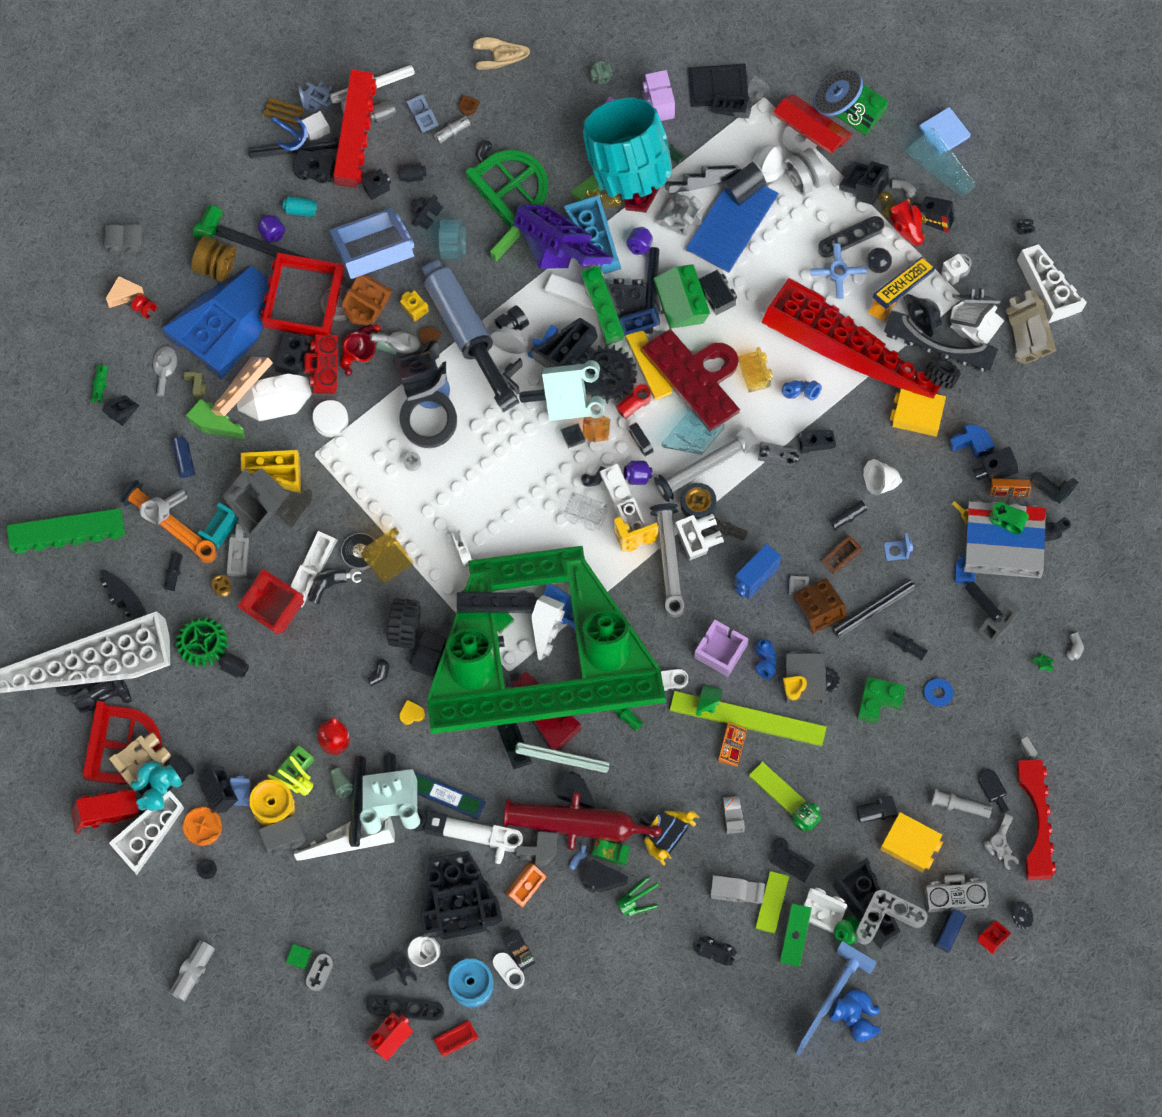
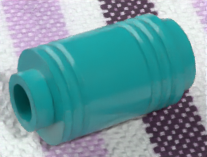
M288 196L283 201V210H286V214L312 218V216H316L318 202L314 201V199Z

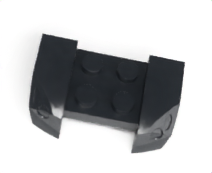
M436 340L428 341L427 345L416 353L394 360L408 401L432 395L446 383V361L442 362L439 368L435 361L439 358V342Z

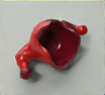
M379 324L362 326L358 331L351 332L344 338L342 343L344 353L340 360V366L345 371L346 376H350L353 372L349 368L352 362H366L374 356L376 343L375 341H370V334L381 330Z

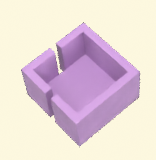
M667 70L645 74V82H642L644 100L651 102L652 107L657 109L661 121L675 118V100L672 89L667 88L670 86Z
M714 620L706 633V638L702 639L695 650V659L728 677L748 646V638L734 630L731 633V639L728 638L730 628Z

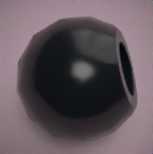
M877 247L868 253L866 263L874 273H883L891 267L892 256L888 250Z

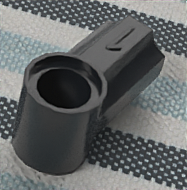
M893 796L881 797L876 802L856 806L860 823L878 819L886 820L885 818L893 816L895 818L898 816Z

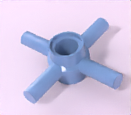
M839 243L833 244L834 262L829 268L810 269V276L829 275L836 285V299H843V280L848 275L867 274V268L847 267L846 263L841 261V246ZM839 268L843 273L836 274L834 269Z

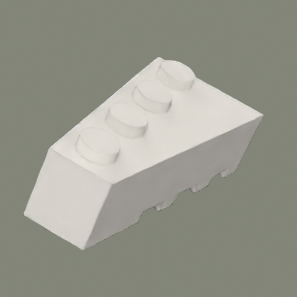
M1040 245L1023 249L1017 262L1031 290L1036 291L1039 299L1044 300L1045 306L1043 307L1048 322L1051 323L1082 312L1087 302L1083 297L1080 298L1074 286H1070L1065 280L1064 274L1055 268L1054 262Z
M170 791L163 796V809L145 811L109 843L136 875L184 809L183 805Z

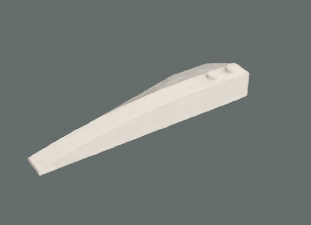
M156 611L1 668L0 693L131 679L169 666L170 638L166 619Z

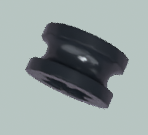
M1024 219L1017 223V227L1020 228L1019 234L1022 235L1035 231L1032 219Z

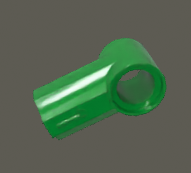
M208 205L201 221L197 222L194 227L193 237L201 240L205 235L211 238L213 235H216V227L223 215V211L217 206Z

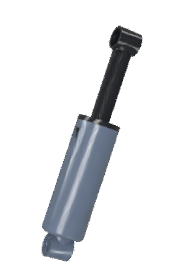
M438 258L421 267L427 277L424 286L447 325L452 338L458 345L462 356L465 359H475L495 393L494 399L504 413L519 404L517 396L511 387L507 386L488 352L493 346V340L450 268H444Z

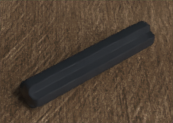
M974 581L968 582L965 587L967 592L995 623L1001 622L1003 618L1001 611Z

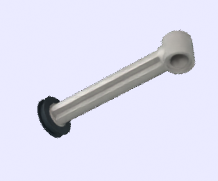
M750 427L744 428L735 435L734 440L666 479L660 474L659 478L654 477L655 485L664 500L669 502V498L674 499L673 492L742 452L745 454L752 452L760 445V442Z
M665 503L654 505L649 509L653 510L650 514L657 516L666 594L665 611L668 616L676 618L680 617L684 612L672 514L677 513L679 510L675 509L678 506L677 504ZM672 603H677L680 605V608L677 611H673L669 606Z

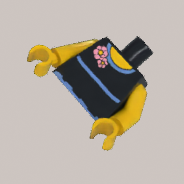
M659 811L655 818L644 813L639 823L651 827L658 825L662 829V833L658 837L644 834V843L648 853L659 860L662 865H665L664 859H671L670 853L688 830L689 824L691 826L696 825L692 820L699 818V816L694 811L688 813L681 811Z

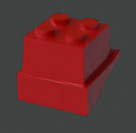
M262 569L237 607L276 634H279L280 632L284 633L305 601L301 593L265 569Z

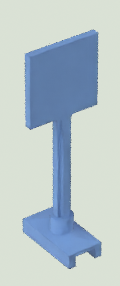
M843 941L838 947L836 954L847 960L844 966L845 969L801 1041L796 1053L798 1056L801 1055L821 1019L830 1010L850 975L855 973L858 967L871 974L877 963Z

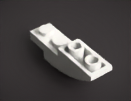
M618 464L600 471L599 473L607 488L611 502L618 516L622 517L623 522L628 523L630 532L646 527L647 525L634 497L630 493Z

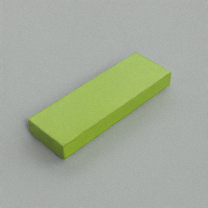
M761 762L749 775L757 785L790 815L801 803L806 802L764 762Z
M770 871L756 925L757 930L775 934L789 876Z

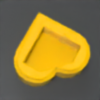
M803 676L783 678L787 698L797 700L801 692L806 689V679Z
M407 700L400 712V721L405 725H409L413 721H421L425 716L424 709Z

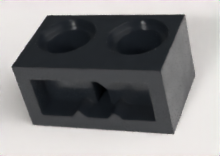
M284 332L274 364L276 372L298 375L299 371H303V357L309 352L310 344H308L305 336ZM293 345H300L297 349L291 348ZM289 361L295 362L291 366L286 365Z

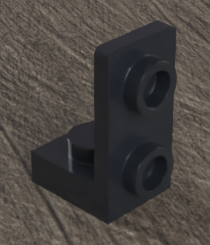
M1040 472L1031 478V481L1034 482L1038 489L1046 492L1051 500L1059 504L1068 498L1079 483L1075 478H1072L1069 481L1064 480L1057 487Z

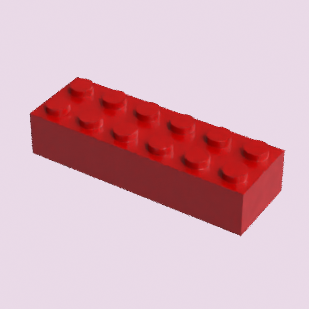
M351 69L334 171L335 185L357 188L358 183H361L363 173L360 167L361 165L364 166L366 157L365 150L363 149L368 146V132L366 131H370L371 115L369 113H373L374 97L372 95H376L377 79H374V75L371 72Z

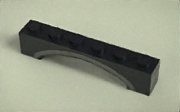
M891 310L884 332L887 333L886 336L891 339L897 340L899 337L904 339L905 344L915 346V344L921 345L924 351L930 353L933 350L940 352L939 356L946 359L954 357L958 359V363L968 366V363L976 365L975 369L982 372L991 370L998 352V348L983 342L972 347H955L936 342L918 331L909 321V315L895 310Z

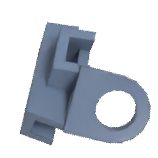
M307 82L306 90L302 91L301 85L298 86L303 108L315 114L321 108L329 109L332 104L330 99L332 87L328 89L323 87V82H320L317 87Z

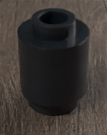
M421 162L404 164L402 167H399L401 181H406V183L424 180L423 177L427 176L425 165L422 166Z
M231 653L224 654L219 662V665H221L220 670L236 678L240 677L243 679L249 669V664L245 660Z

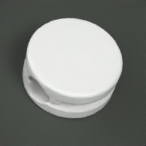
M326 400L318 404L314 409V426L321 435L336 437L348 426V414L346 408L340 402Z

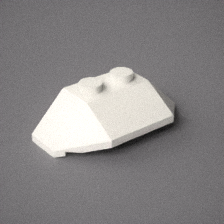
M284 374L257 380L237 402L238 411L257 421L296 414L312 395L309 379L305 376Z

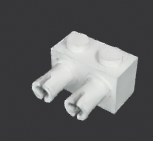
M712 513L700 519H696L692 515L675 523L689 561L707 554L709 547L724 542L720 531L703 537L701 534V530L717 525Z

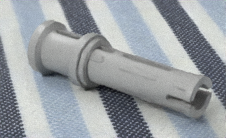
M936 788L931 800V806L939 805L946 807L947 810L957 809L988 819L991 815L992 806L958 798L954 793H943Z

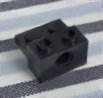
M871 161L869 166L854 162L839 184V190L855 194L857 201L874 205L889 183V166Z

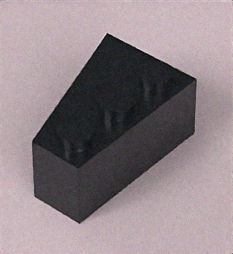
M582 318L577 319L563 328L553 338L549 337L546 339L544 344L532 348L534 360L546 368L575 365L598 338L595 326Z

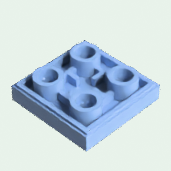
M950 107L919 125V129L939 155L944 154L971 136Z

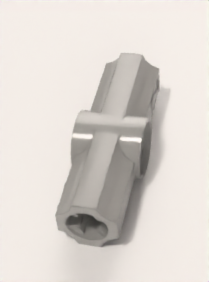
M199 940L190 958H187L179 970L180 975L169 992L171 995L185 1002L195 983L197 984L200 981L198 979L201 973L204 974L205 966L215 948Z

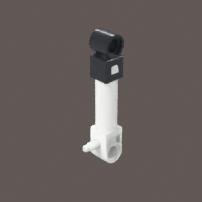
M417 808V813L422 818V821L416 828L411 829L416 832L424 830L425 834L443 838L448 836L490 845V848L497 849L495 855L496 864H501L505 851L516 852L517 846H523L522 834L516 829L497 825L493 827L449 818L446 814L428 811L426 816L425 812ZM511 837H516L518 842L511 845L508 843V840Z

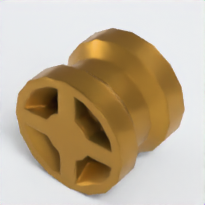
M217 575L212 580V589L217 596L225 597L232 591V584L227 576Z

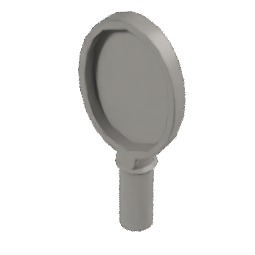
M394 332L390 336L370 334V341L387 343L392 349L403 354H412L420 346L419 340L408 332Z
M167 346L160 348L153 359L154 371L159 376L157 396H164L166 377L172 375L177 366L176 353Z

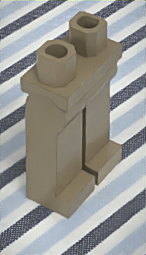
M1028 290L1024 293L1026 300L1023 302L1021 297L1018 296L1009 299L1010 308L1006 309L1017 349L1015 358L1016 361L1023 364L1040 359V357L1057 351L1043 307L1045 306L1044 300L1039 299L1037 292L1034 290Z

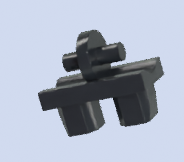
M433 195L425 206L423 205L425 202L423 197L419 201L415 199L411 201L410 204L413 207L411 213L415 215L418 211L420 212L412 225L415 227L419 225L426 230L431 226L434 220L426 215L428 211L437 217L443 209V206L436 201L438 199L437 196Z

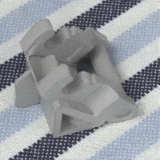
M678 192L670 193L669 201L661 217L656 221L658 225L686 236L692 223L697 226L701 225L702 218L697 213L702 203L695 196L689 199L688 196L680 195ZM678 203L681 206L679 213H671L675 204Z

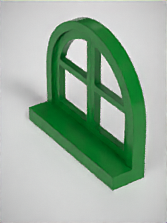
M506 150L495 153L474 169L470 167L465 173L467 181L510 229L514 226L516 215L501 200L502 197L515 187L531 203L530 205H543L547 197L548 178L543 166L534 157L521 151ZM518 161L529 168L514 179L501 162ZM495 165L511 181L497 193L481 177ZM533 173H535L539 183V191L535 200L520 185Z

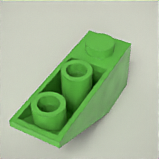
M200 399L186 415L188 422L203 433L242 440L246 438L243 427L238 423L233 424L229 421L230 418L227 415L216 416L211 411L214 405L209 401L204 402Z

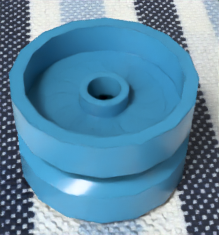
M465 959L459 961L452 968L448 984L453 998L459 1004L465 1007H478L490 999L494 982L490 969L484 962L477 959ZM474 980L473 985H468V981L472 982Z

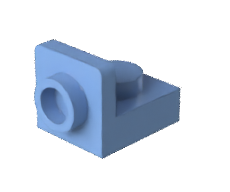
M246 776L230 778V783L238 799L234 805L249 806L252 785L250 779H247Z

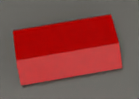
M795 94L784 98L773 111V116L831 155L839 146L843 147L853 135L829 117L820 114L817 109Z

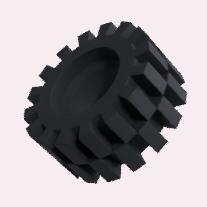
M940 356L932 357L924 369V374L927 378H930L929 381L935 382V385H940L941 388L952 389L961 375L960 369H957L953 362H948L946 358L942 359Z

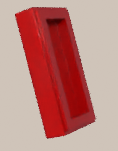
M468 1020L434 1038V1041L442 1057H445L477 1040L478 1036Z

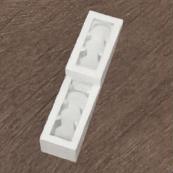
M319 531L291 585L293 589L304 596V601H306L314 586V577L321 573L338 541Z

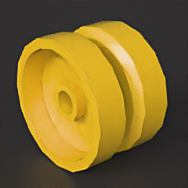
M265 780L259 783L252 790L249 797L250 808L255 819L265 827L292 817L295 812V801L290 789L278 780Z

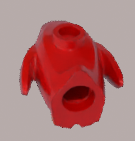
M906 199L891 207L892 215L890 216V221L894 229L909 241L911 245H922L925 234H922V215L917 206H911L910 199Z

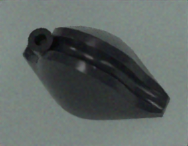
M906 294L903 298L911 320L921 331L932 337L935 334V328L942 325L940 319L941 312L938 305L928 298H919Z

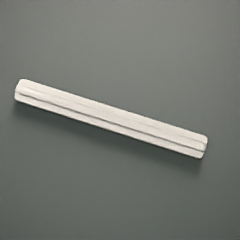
M408 65L374 78L377 79V88L414 75V69L412 65ZM348 88L331 94V102L336 104L346 100Z

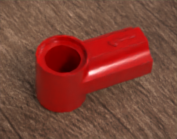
M644 384L636 386L630 395L615 406L618 413L627 419L642 406L648 405L651 401L649 387ZM646 393L647 396L645 398H639L638 394Z

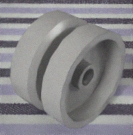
M807 148L799 153V157L794 155L785 160L788 176L795 189L802 196L813 191V186L819 188L827 184L826 171L813 149Z

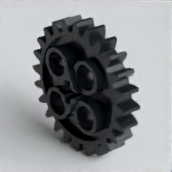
M605 344L604 349L598 345L597 351L591 348V354L584 353L586 359L580 358L581 364L593 360L600 366L599 376L596 381L586 382L584 380L586 396L591 394V398L594 396L602 397L605 399L606 404L609 403V399L616 403V397L623 400V393L628 396V389H634L632 383L637 382V378H635L637 376L636 364H632L633 357L628 358V351L622 354V347L617 351L615 350V345L611 349L608 348L607 344ZM606 360L607 363L600 364L599 361ZM591 368L586 370L589 374L596 373L595 370ZM621 368L624 371L622 373H618L615 370ZM610 383L615 385L613 388L606 387Z

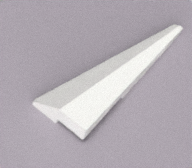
M391 817L379 818L381 829L375 834L366 833L363 825H361L359 847H351L349 845L350 821L326 834L327 840L319 844L314 840L310 842L311 847L300 851L295 850L294 856L296 860H305L393 843L395 832Z

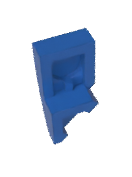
M551 325L542 340L534 338V346L532 348L535 346L539 347L549 337L553 338L556 336L558 328ZM530 350V352L528 353V357L533 359L534 357L532 351Z
M966 554L960 556L956 563L955 583L967 584L968 582H975V573L964 572Z

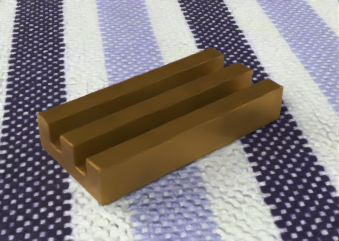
M269 98V103L263 112L264 116L276 117L280 121L298 126L299 122L297 120L269 111L272 110L292 117L297 116L301 119L304 108Z

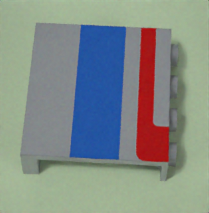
M979 500L969 501L967 508L968 526L964 572L1041 578L1044 571L1046 508L1038 505L1022 506L1020 504H1011L1010 506L1023 510L1029 515L1023 532L1017 535L991 523L990 513L993 506L998 502L983 503Z

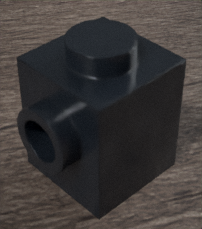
M381 169L361 179L362 187L371 200L390 191L391 180L387 173L383 174Z

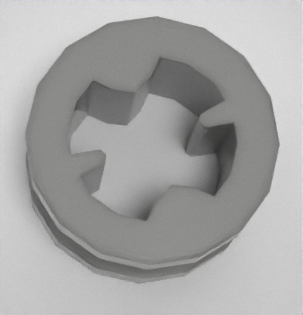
M415 452L407 453L404 457L405 468L409 471L418 470L421 466L420 456ZM410 458H414L417 461L415 465H411Z

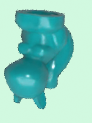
M149 761L140 766L137 771V781H132L130 784L132 789L138 791L145 788L148 782L150 783L151 789L146 791L142 798L136 801V804L139 805V810L156 811L164 808L163 795L167 794L168 787L178 788L182 785V782L171 765L164 767L158 762Z

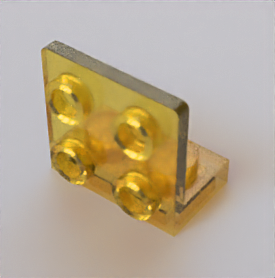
M396 527L366 546L361 553L383 584L414 563L396 538L400 532Z

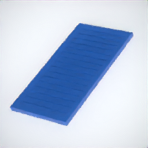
M764 186L738 206L723 189L686 247V251L730 273L779 193Z

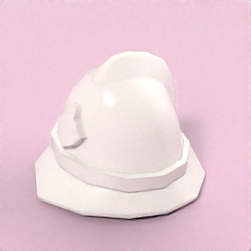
M777 145L766 146L753 159V162L764 175L766 182L777 180L786 168V156Z
M876 459L868 461L864 467L863 476L867 490L871 494L879 495L893 490L902 482V478L895 468Z

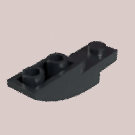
M104 569L100 571L103 577L99 579L104 589L109 588L111 593L108 594L112 605L116 603L118 608L122 607L127 618L131 616L133 620L147 615L141 601L127 584Z

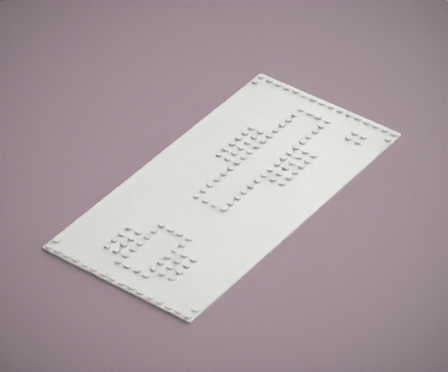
M762 98L752 106L749 119L738 117L672 170L670 177L666 178V181H683V174L701 173V166L738 165L743 169L753 161L760 150L771 145L779 146L786 159L794 156L789 154L782 144V135L788 125L773 116V111L776 108L766 98ZM802 136L795 138L797 142L805 141V138ZM817 149L814 152L824 166L828 179L827 184L819 188L813 186V191L802 196L792 184L786 168L777 180L766 182L767 185L765 186L778 192L779 195L730 273L686 251V247L700 226L692 223L686 236L656 223L669 201L670 193L665 189L664 184L658 190L646 213L626 211L623 208L607 221L621 269L607 274H603L602 271L601 273L608 291L609 282L613 281V278H624L626 282H632V279H642L644 283H647L649 251L643 255H635L626 245L632 229L645 227L653 236L650 248L657 247L660 249L658 276L676 266L690 264L694 265L698 279L715 270L726 276L729 289L733 288L736 292V306L715 315L707 302L710 315L704 324L672 328L671 330L693 355L713 343H725L737 352L739 359L737 370L732 376L719 383V385L740 408V413L709 432L672 387L671 395L658 400H654L651 394L650 403L642 406L627 419L623 418L615 408L622 401L619 397H616V403L612 399H609L608 404L605 401L604 413L599 418L588 416L549 421L546 400L520 402L503 413L495 401V393L475 359H465L458 345L454 342L440 353L439 358L435 360L438 368L442 362L446 361V374L450 385L449 399L457 413V427L449 441L436 448H422L407 439L399 421L401 407L407 399L402 383L344 429L341 434L320 448L315 453V456L455 613H457V592L465 589L470 576L469 566L463 567L451 537V533H456L458 530H460L472 560L583 545L586 562L608 592L660 549L659 530L658 539L654 543L640 545L631 552H622L614 534V519L619 516L607 493L604 481L602 480L599 485L586 487L582 484L581 476L583 474L595 475L600 466L609 468L615 464H618L623 475L624 466L629 461H646L653 471L652 478L649 479L646 485H630L627 480L625 482L647 526L654 523L658 524L657 516L650 514L653 511L649 509L650 507L665 503L678 505L675 509L679 511L672 514L674 535L676 536L678 532L675 523L687 518L683 514L680 504L682 492L687 486L694 483L706 484L714 490L716 500L718 501L764 463L758 460L761 442L784 447L869 377L841 365L761 323L768 306L787 279L791 278L826 298L825 302L830 306L835 305L840 309L839 312L843 316H850L854 319L855 325L858 327L863 326L886 344L885 347L889 351L894 350L898 353L907 345L904 343V339L898 337L897 340L887 337L884 329L888 318L883 322L869 314L868 311L875 301L872 298L873 294L923 256L872 205L857 201L855 194L839 190V184L844 178L843 175ZM728 180L709 187L678 193L688 196L689 199L695 196L700 200L702 205L697 214L702 218V224L723 191L725 182ZM676 203L671 213H679L681 206ZM870 217H881L884 221L882 233L841 252V261L845 262L847 267H866L867 274L848 275L843 280L844 298L836 299V285L829 275L810 276V269L829 268L834 262V255L828 258L819 255V242ZM872 224V227L875 226L876 228H879V224ZM857 229L854 231V234L857 237H862L864 231ZM845 237L838 238L840 244L844 245L848 242ZM824 245L823 250L826 249L827 251H829L830 247H826ZM877 247L888 250L892 256L891 267L883 273H874L866 263L868 253ZM571 258L569 268L546 269L482 320L485 329L491 335L496 327L494 320L502 314L507 315V311L515 305L519 306L528 318L530 325L521 331L517 330L523 336L522 339L527 340V347L523 353L513 354L503 351L494 343L488 351L501 375L510 363L516 362L519 358L522 359V368L511 377L519 386L520 392L544 389L542 373L546 367L536 362L534 358L528 357V353L534 346V338L542 340L551 325L558 328L559 334L563 328L582 318L595 326L598 336L586 353L591 354V348L597 351L598 345L602 349L605 348L594 310L545 292V287L551 274L583 285L581 271L596 267V265L582 266L578 264L576 259ZM839 268L834 269L836 274L843 273ZM936 269L931 275L906 293L934 301L940 309L941 316L960 302V300L952 297V294H960L944 280ZM904 296L897 300L898 303L894 305L892 310L909 315ZM659 314L660 325L653 327V333L645 334L649 342L669 330L665 314ZM909 315V321L911 322V324H912L918 331H920V332L922 333L923 331H921V330L913 323V321L911 320V317H910V315ZM625 336L622 341L608 345L609 349L615 345V350L617 351L622 347V354L628 351V358L633 357L632 364H636L635 370L637 371V376L635 377L637 382L632 383L634 389L640 384L648 386ZM722 358L709 359L703 363L705 369L710 372L720 370L721 366L725 364ZM601 360V361H599V363H600V364H606L607 361H606V360ZM618 368L615 371L618 373H622L624 370ZM795 380H803V382L805 380L809 382L815 380L822 385V390L813 401L806 398L804 392H801L795 399H788L782 394V386L786 382L789 383ZM612 383L606 385L607 388H613L615 386ZM628 389V390H629V395L634 391V389H633V390ZM646 393L638 394L639 398H645L647 396ZM591 394L586 396L587 402L591 399ZM418 404L410 416L412 429L417 434L426 437L440 433L447 422V414L442 406L428 409ZM597 404L592 405V408L595 410L601 409ZM635 422L638 423L654 450L653 453L646 457L641 453L627 429L628 426ZM579 423L586 442L568 449L561 434V429ZM750 427L760 442V445L755 450L747 454L742 452L675 490L673 492V500L669 498V502L664 500L655 485L654 477L659 478L660 474L666 479L734 440L738 432ZM409 452H415L420 456L421 466L416 471H409L405 468L404 457ZM410 458L411 465H415L417 461L414 458ZM696 500L695 503L702 504V501ZM568 581L551 583L570 594ZM548 584L492 592L520 593V591L526 590L529 593H535V596L540 598ZM509 613L514 618V622L501 634L497 631L498 636H504L505 647H500L499 649L501 664L507 671H512L537 650L531 618L533 613ZM558 622V624H557V628H559L558 632H559L560 630H562V629H563L566 625H568V624H567V623L562 624V623Z

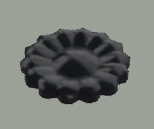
M826 667V694L837 690V686L840 685L838 673Z
M1017 902L1013 906L1014 909H1012L1014 923L1017 924V927H1021V929H1028L1034 921L1032 908L1024 902Z

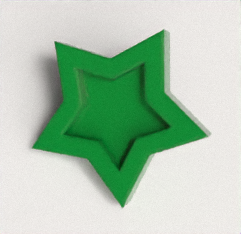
M1043 653L1040 657L1033 658L1032 661L1038 665L1039 671L1044 669L1050 672L1053 671L1052 663L1054 659L1047 658Z

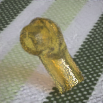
M882 192L879 200L884 203L885 207L881 215L890 219L892 214L890 208L895 206V202L889 192Z

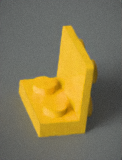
M622 517L615 518L614 534L622 552H631L640 545L654 543L658 539V524L654 523L630 532L628 523L623 522Z

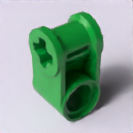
M998 502L993 506L989 518L992 524L1019 535L1023 532L1029 515L1023 510L1016 509L1003 502Z

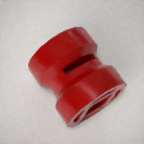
M139 294L133 300L131 309L135 312H140L141 316L145 319H149L148 310L155 312L157 304L147 300L145 295Z

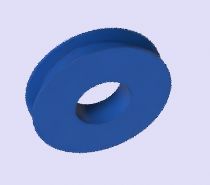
M944 679L931 680L927 683L924 690L926 700L937 707L950 703L954 694L951 684ZM941 688L944 691V696L942 698L935 697L933 694L934 689Z

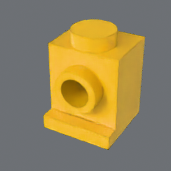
M415 290L412 293L408 291L402 295L400 305L414 322L429 312L428 304L422 300Z

